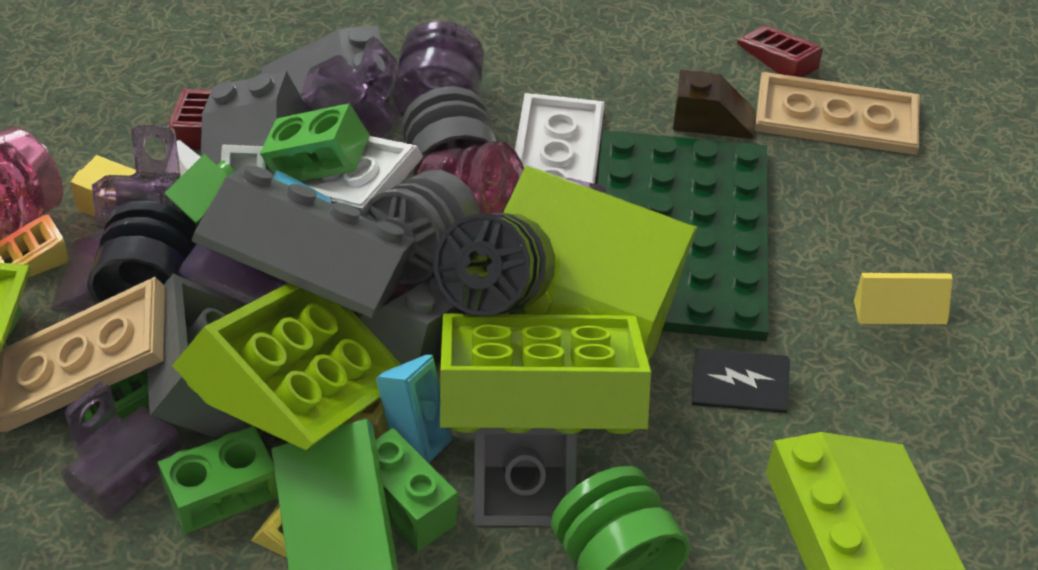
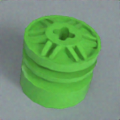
M633 466L613 467L596 473L581 482L561 500L552 515L550 526L560 544L563 545L570 560L577 562V570H679L687 560L691 548L687 536L670 511L662 509L661 499L656 490L652 489L644 472Z

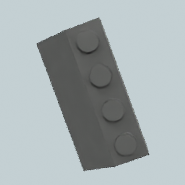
M242 166L225 178L196 228L192 242L370 318L377 313L398 289L416 240L405 235L404 230L398 225L386 221L376 223L360 216V211L351 205L339 202L332 204L316 197V192L306 186L299 184L287 185L273 179L271 172L261 167Z

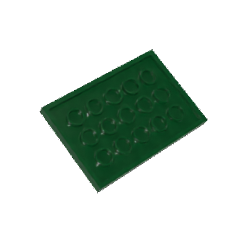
M603 130L597 191L697 227L662 331L767 341L769 333L767 146Z

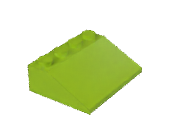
M525 166L504 213L521 214L538 223L547 234L555 254L554 277L546 293L535 303L525 308L506 312V314L636 316L647 359L649 360L656 350L697 227L532 166ZM487 256V262L482 265L484 272H487L488 265L492 263L490 256Z
M288 283L204 326L172 366L206 404L307 451L379 400L381 397L376 381L377 377L383 372L402 364L351 309Z
M443 313L440 369V428H452L454 431L461 433L476 432L481 428H503L511 433H525L532 430V428L554 429L566 434L578 433L583 429H605L614 434H627L633 432L634 429H648L651 370L636 316L538 314L480 316Z
M826 432L774 440L766 475L807 570H965L903 444Z

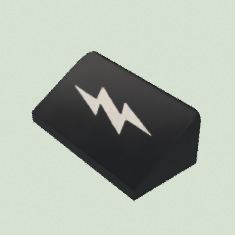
M699 348L695 351L692 366V405L787 413L790 359L786 355Z

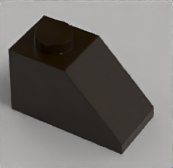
M680 70L673 130L754 139L755 109L721 74Z

